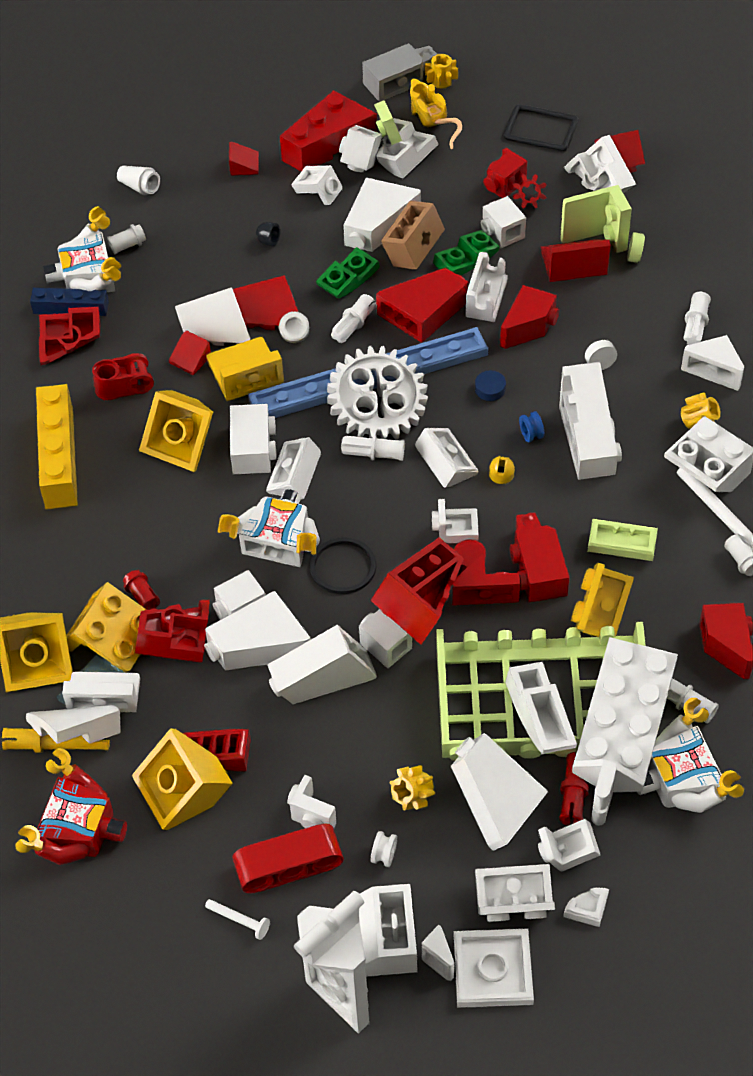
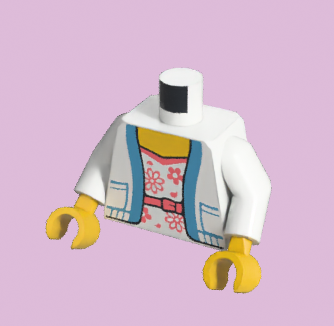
M97 206L89 213V220L92 224L88 223L77 237L57 248L60 262L43 266L47 283L65 280L66 289L115 292L114 281H118L121 278V271L118 270L121 268V264L113 257L108 258L103 234L98 229L108 228L110 219L106 216V212Z
M291 489L284 490L280 499L262 498L257 506H253L239 517L229 514L221 515L217 531L218 533L229 532V536L233 539L239 534L242 554L301 567L304 551H311L312 555H316V547L320 541L314 520L308 518L307 507L299 504L301 500L300 494Z
M698 698L688 699L684 704L685 715H679L657 737L643 791H637V793L642 795L656 790L665 807H677L678 809L702 813L726 800V795L728 794L734 798L741 797L744 793V787L740 784L731 787V784L738 781L741 776L731 770L721 774L699 727H692L694 721L698 723L704 722L709 716V712L705 708H702L697 714H693L694 709L701 703Z

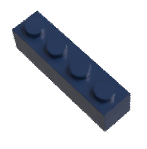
M33 288L30 299L33 314L68 313V308L99 307L100 316H106L109 304L106 290L87 291L82 289Z

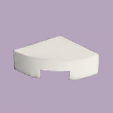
M592 888L590 891L584 892L575 898L573 897L568 902L563 917L600 927L609 889Z

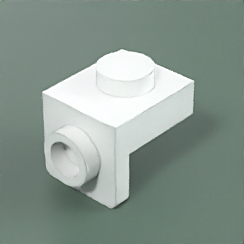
M438 499V511H432V531H439V537L446 543H459L467 539L478 541L477 508L445 509V499Z
M304 775L300 784H295L288 796L287 803L290 805L292 820L301 823L304 828L319 824H330L334 828L336 825L335 807L312 798V777Z
M586 819L555 832H551L547 827L538 830L542 841L538 843V848L543 860L546 863H551L561 872L600 856L591 823Z

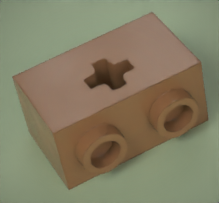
M409 201L381 242L394 267L417 270L445 228L433 203Z

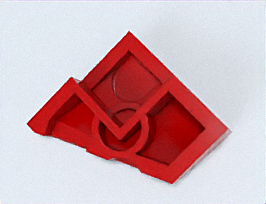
M285 275L233 289L246 328L262 327L265 330H275L276 325L279 326L280 320L285 314L298 312Z
M99 307L68 308V313L39 315L40 365H46L99 338L101 334Z
M200 600L199 607L182 609L180 604H176L166 609L154 608L141 611L135 654L202 662L210 600Z

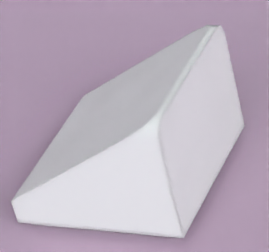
M438 925L422 942V960L446 980L451 981L454 978V960L443 930Z

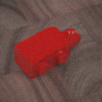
M535 512L516 515L515 544H510V554L513 564L518 563L520 571H517V573H519L520 590L526 591L528 602L568 596L570 577L556 529L548 525L541 526Z

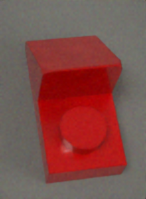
M481 554L456 577L452 585V605L519 602V573L497 572L495 574H485L484 554Z

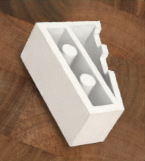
M600 362L564 366L562 368L559 408L578 480L616 475L617 462L622 460L620 444L615 442V427L610 416Z

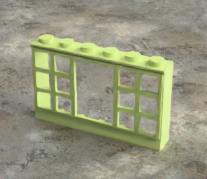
M636 622L633 636H615L614 627L605 626L601 628L599 637L581 638L580 630L572 627L566 630L565 638L546 639V630L535 629L532 631L531 640H512L511 631L501 630L498 632L497 641L478 642L477 633L468 631L464 633L463 642L444 643L443 629H436L442 758H450L456 761L459 756L455 751L465 741H449V724L473 723L475 739L481 735V723L506 722L507 738L492 740L508 755H520L523 758L539 757L541 752L534 745L531 738H515L512 699L505 681L509 671V662L570 660L577 736H574L577 743L576 748L545 754L567 757V754L571 752L577 753L584 729L583 719L587 718L589 711L582 710L580 689L595 688L597 680H579L578 659L604 658L609 637L646 646L643 622ZM502 662L503 683L478 684L477 663ZM470 663L471 684L446 685L445 664ZM504 692L506 713L480 714L479 693ZM471 693L473 714L448 715L447 694Z

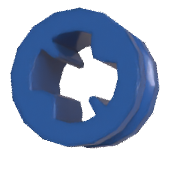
M537 411L531 412L529 417L520 415V429L527 442H532L534 437L538 439L544 438V426Z

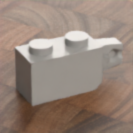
M408 43L362 62L363 84L379 102L398 95L411 88L412 79H417L420 82L423 81L425 63H431L432 57L437 55V53L430 46L414 49Z

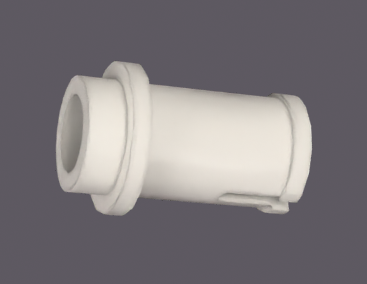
M132 224L129 229L111 237L109 236L107 240L113 253L117 254L136 244L141 246L142 242L146 241V237L140 224L136 226Z
M735 534L726 540L724 547L738 563L740 573L752 576L753 550L742 534Z

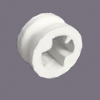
M378 831L372 848L371 863L376 864L378 861H383L384 866L390 867L396 849L397 835L392 834L390 837H386L384 832Z

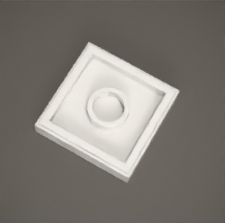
M528 929L454 931L457 1008L533 1005L534 996Z

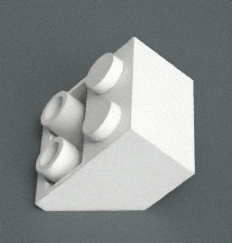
M704 416L665 452L664 457L715 492H732L751 473L753 447Z
M410 884L375 886L360 893L365 902L359 908V918L367 976L417 972V950Z

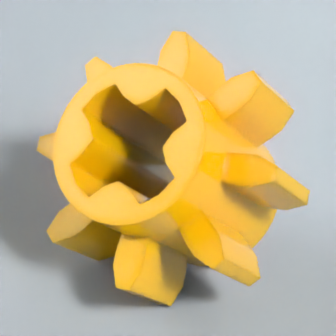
M446 54L433 56L431 63H425L427 83H432L436 88L440 89L451 86L452 79H458L456 60H452Z
M701 393L685 398L687 405L681 408V418L687 428L691 429L704 416L713 422L720 418V407L713 397L706 398V394Z
M421 765L397 769L399 778L390 781L392 785V799L403 804L402 808L404 811L412 808L418 810L427 807L428 802L426 798L435 795L433 791V777L422 772Z

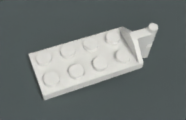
M609 637L572 769L573 774L596 786L592 810V822L595 825L599 826L605 823L613 792L643 791L678 654Z
M353 891L334 909L308 906L297 916L300 940L294 944V948L303 957L306 983L357 1033H360L369 1024L366 958L364 956L359 908L365 902L358 892Z

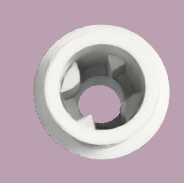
M123 165L118 169V181L142 195L154 194L159 188L160 176L151 167Z

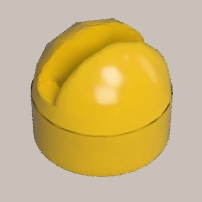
M498 456L492 460L489 466V476L493 482L506 484L514 478L515 467L509 457ZM500 466L504 467V473L498 472Z

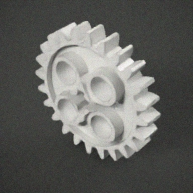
M369 346L367 354L364 355L361 350L356 349L355 359L347 354L345 355V364L340 362L336 364V372H331L330 381L332 383H328L327 392L330 393L327 398V404L333 405L331 407V415H339L337 419L338 426L345 423L348 424L347 434L356 429L358 437L369 434V438H373V435H380L381 439H387V435L391 434L397 440L399 439L400 430L409 434L410 424L418 425V416L424 415L425 407L423 405H426L428 396L424 395L427 391V384L421 383L424 377L423 373L414 374L417 368L416 363L406 365L407 355L398 359L396 358V349L390 355L385 354L384 346H381L379 353H374L373 348ZM372 370L377 375V392L379 397H382L380 408L383 418L378 416L377 394L373 391L374 377L371 372ZM392 376L396 381H387L383 377ZM362 379L366 384L358 385L353 380ZM391 403H396L400 405L402 408L396 410L390 408L388 405ZM367 407L371 412L362 413L358 408Z

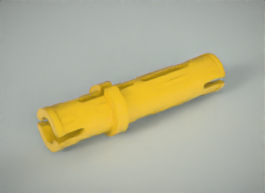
M3 728L2 738L17 739L2 741L3 750L34 749L35 753H42L43 749L109 750L110 740H99L89 744L82 735L57 744L49 734L41 737L34 729Z

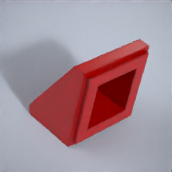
M229 142L230 174H259V152L238 143Z
M186 330L181 335L169 358V363L194 375L207 361L206 355L211 353L210 343Z

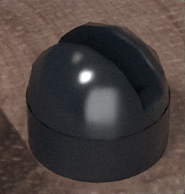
M263 222L256 230L259 242L264 245L275 246L280 238L279 224L273 222Z

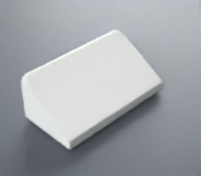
M424 428L415 446L443 487H451L478 474V469L449 428Z
M310 437L284 442L266 489L269 494L282 496L284 490L291 489L298 492L301 499L305 498L321 455L320 449Z

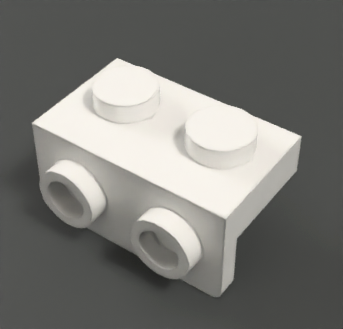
M550 864L475 869L478 914L487 915V922L510 920L509 913L524 912V919L546 918V910H555V904L552 900Z

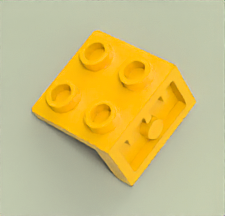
M258 337L206 355L209 366L226 401L284 383L282 358L278 350L270 352L263 337Z
M106 582L93 593L67 633L69 651L72 652L82 644L84 647L87 646L124 673L129 672L140 655L135 654L140 613L146 609L109 582Z

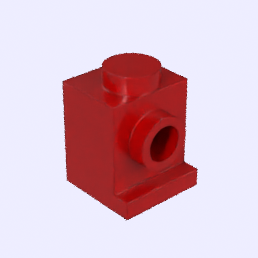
M507 147L503 149L502 157L493 161L487 169V177L483 181L487 190L501 198L509 196L517 189L512 184H520L523 181L521 174H524L527 178V160Z

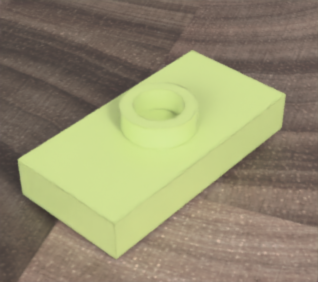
M592 519L587 552L653 561L658 528Z

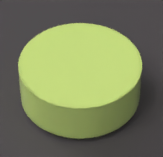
M632 233L627 261L640 262L645 241L644 234Z

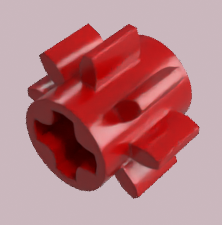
M536 173L532 176V179H527L524 174H521L523 181L520 184H512L518 189V193L512 197L513 199L521 198L523 200L521 203L523 209L527 203H532L537 208L536 201L539 198H547L541 193V189L547 185L545 182L540 184L536 182L538 178ZM534 184L533 188L537 193L535 195L530 194L528 198H525L522 188Z

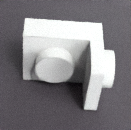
M331 165L305 166L291 184L296 193H318L324 205H331L342 190V185Z

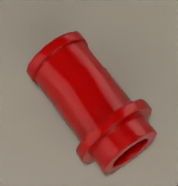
M133 570L126 574L123 578V588L125 591L131 593L137 603L146 610L156 609L160 604V599L148 584L147 575L139 570Z

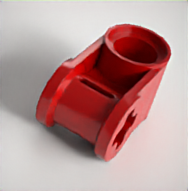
M133 353L124 357L98 361L92 368L96 395L103 400H113L123 396L143 394L151 390L154 386V379L147 370L149 364L147 357L140 353ZM135 362H137L138 368H135Z

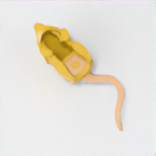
M412 79L410 88L412 115L417 113L422 125L425 127L456 123L458 126L457 130L450 140V148L453 149V142L462 131L461 121L458 118H447L445 100L441 94H435V86L433 84L427 85L417 79Z

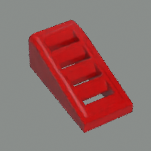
M249 729L183 733L202 747L203 745H209V752L217 756L224 770L247 771L251 743ZM217 746H223L222 753L216 754ZM230 746L236 747V751L229 753Z

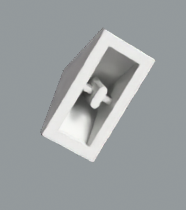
M726 335L687 345L684 349L681 370L738 391L741 386L744 365Z

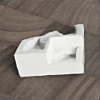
M394 118L393 120L402 141L392 145L388 136H385L383 139L384 144L379 148L376 157L385 169L403 179L438 146V142L434 135L415 131L412 122Z
M610 135L601 137L586 152L577 154L564 166L568 173L575 172L582 178L581 184L593 191L619 185L622 192L625 193L636 185Z
M232 287L175 306L183 333L188 330L213 345L224 346V342L243 343L250 340Z
M114 705L26 713V721L41 737L49 734L57 744L81 735L91 744L120 733V710Z

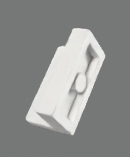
M73 672L71 680L64 681L62 694L66 708L114 705L120 712H136L140 676L138 673Z

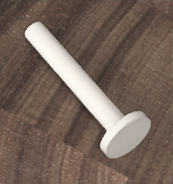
M209 899L206 902V908L255 930V938L259 940L264 938L269 929L270 920L266 917L258 922Z

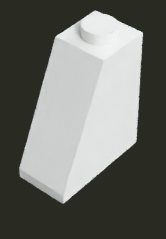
M366 178L344 223L345 246L374 251L382 244V238L408 202H421V190Z
M273 591L205 628L207 643L204 644V647L213 662L218 660L226 671L268 665L311 639L278 594Z
M338 625L268 664L272 676L269 679V683L273 692L278 697L283 696L292 704L377 678L367 650Z
M484 733L474 740L468 737L455 751L459 757L451 765V768L487 845L494 851L509 843L548 791L487 734Z

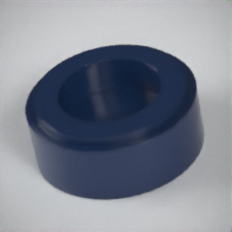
M489 370L480 373L476 377L475 392L481 399L495 401L505 394L506 380L501 373Z

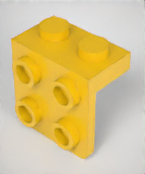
M597 563L593 569L588 568L586 570L581 589L587 591L583 602H576L571 621L576 623L575 627L580 632L599 637L602 627L612 626L616 636L634 577L604 568L605 564Z

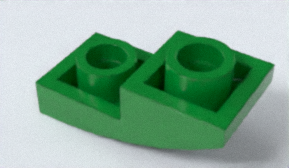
M483 230L461 236L458 246L435 253L432 263L439 270L447 268L455 274L463 275L475 268L480 252L488 253L489 258H491L499 251L500 246Z
M356 247L341 264L334 261L316 283L340 299L367 281L380 268L378 260Z

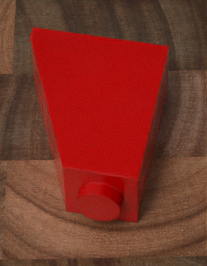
M443 268L383 289L376 294L377 315L423 343L466 304L469 282L461 275Z

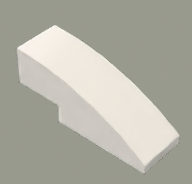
M543 662L509 667L505 681L525 730L541 754L576 748L577 743L556 684H550Z

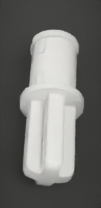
M695 292L692 295L690 310L685 314V322L687 324L684 340L687 341L688 345L701 342L704 327L709 321L707 312L711 298L705 292Z
M367 294L361 295L351 308L343 312V318L332 329V338L336 339L339 343H343L356 329L362 328L366 317L376 308V302L372 303L374 299Z
M373 435V438L344 436L342 439L341 451L343 454L371 457V460H375L376 457L403 461L405 440L378 439L377 435Z
M672 678L667 699L675 703L676 709L680 710L681 708L684 709V704L688 699L698 698L701 703L694 709L693 714H697L702 708L707 709L709 716L704 722L708 724L714 717L719 704L693 691L692 685L686 687Z

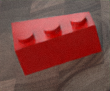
M333 90L280 135L282 161L302 172L305 166H319L332 160L333 155L339 152L341 141L344 136L347 137L350 128L357 125L377 132V113Z
M438 537L390 571L370 601L380 608L383 614L390 617L422 645L441 617L442 608L449 597V591L455 582L464 558Z

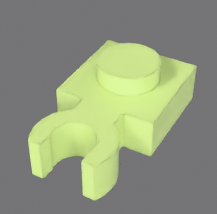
M385 101L374 104L380 120L376 121L382 137L388 136L392 145L402 141Z

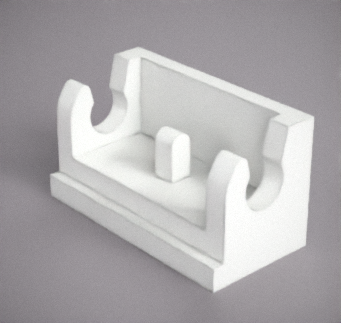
M480 252L466 294V317L495 322L508 280V275H505L506 264L504 259L500 258L498 266L493 267L488 263V253Z

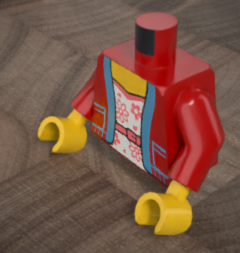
M58 748L53 751L54 756L61 760V766L57 765L53 760H48L46 762V769L53 774L62 772L64 776L63 778H57L38 828L26 825L18 832L19 835L27 837L29 842L20 839L15 846L20 853H27L34 849L36 855L58 865H64L84 859L85 857L97 856L104 839L122 842L127 831V821L112 818L113 809L108 794L91 776L76 764L70 765L71 756L67 750Z

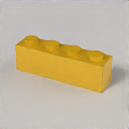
M68 385L36 387L39 486L45 508L77 506L73 406Z

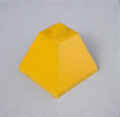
M156 391L139 451L195 472L213 411L199 400L176 391Z
M30 612L0 617V663L6 692L71 680L73 669L62 613Z
M170 728L132 774L134 781L163 830H169L213 807L233 784L217 756L177 729Z

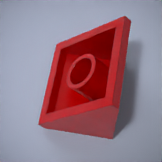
M594 239L541 246V253L549 281L555 282L607 275L611 246L610 239Z

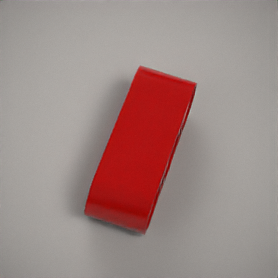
M330 824L311 826L245 846L237 850L232 857L241 888L245 893L261 892L327 872L340 866L344 861L334 828Z

